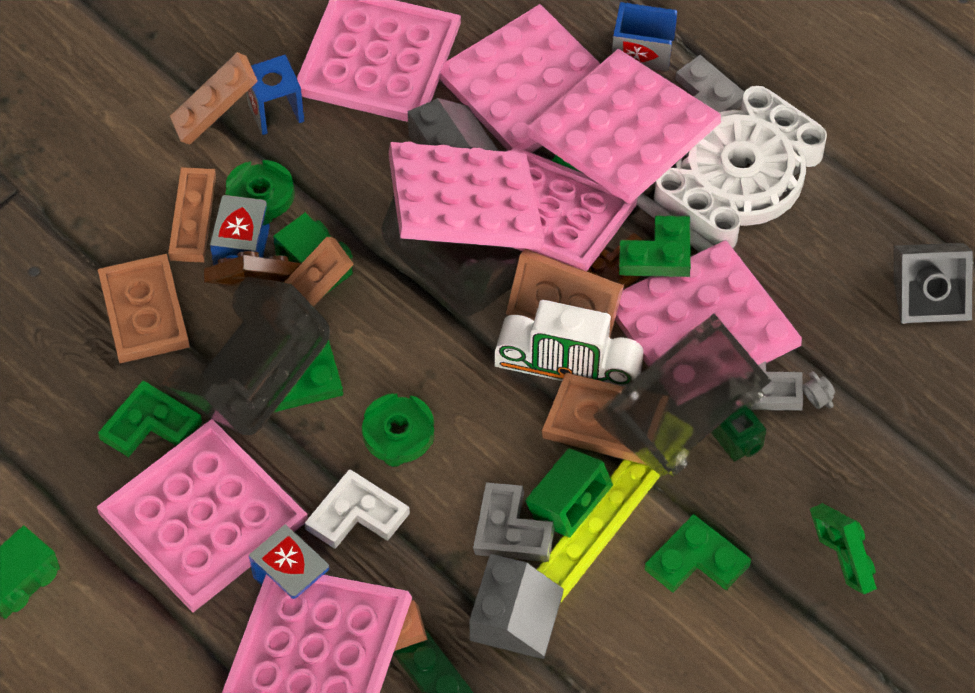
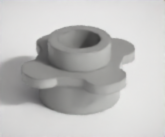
M811 371L809 373L811 380L803 384V391L806 397L817 409L824 405L831 409L834 407L832 399L835 394L832 384L826 377L822 376L819 378L814 371Z

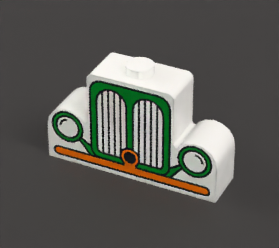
M540 300L534 321L522 315H509L504 319L495 349V367L559 381L563 380L565 373H570L636 390L642 369L644 351L643 347L634 340L621 337L609 338L611 316L607 313Z

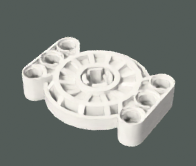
M752 86L746 89L743 94L741 110L718 112L721 114V123L685 154L687 156L686 159L681 161L682 158L675 163V168L668 169L655 183L654 202L673 216H690V228L713 245L727 240L733 248L738 240L740 225L762 224L779 217L789 210L800 196L805 180L806 167L816 166L823 158L827 138L826 130L816 121L763 86ZM748 163L751 164L750 167H748V168H737V167H735V166L745 167ZM799 173V179L797 181L794 178V176Z

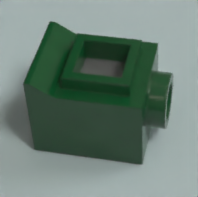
M742 395L711 412L709 431L734 462L744 456L751 457L762 449L767 429L747 406Z

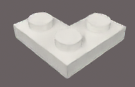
M349 469L307 519L305 530L334 549L337 548L357 522L388 541L408 517L410 510L409 506Z

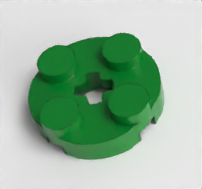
M262 160V164L252 166L251 161L245 162L233 169L226 179V195L266 201L267 208L263 225L271 223L273 218L285 213L295 199V190L290 172L284 166L274 161ZM263 187L266 188V192L261 194L254 193L253 190L254 188L261 190Z
M398 393L384 395L373 401L365 411L362 423L363 442L372 455L383 460L388 466L398 467L403 463L411 462L427 452L434 442L433 414L426 403L411 395L410 399L398 397ZM396 423L398 426L405 424L407 427L404 429V433L394 434L391 432V424Z

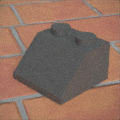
M437 98L408 111V131L413 143L498 151L467 105Z
M964 243L894 246V286L900 322L921 323L972 320L973 251Z
M490 554L469 621L470 641L544 659L564 589L526 562Z

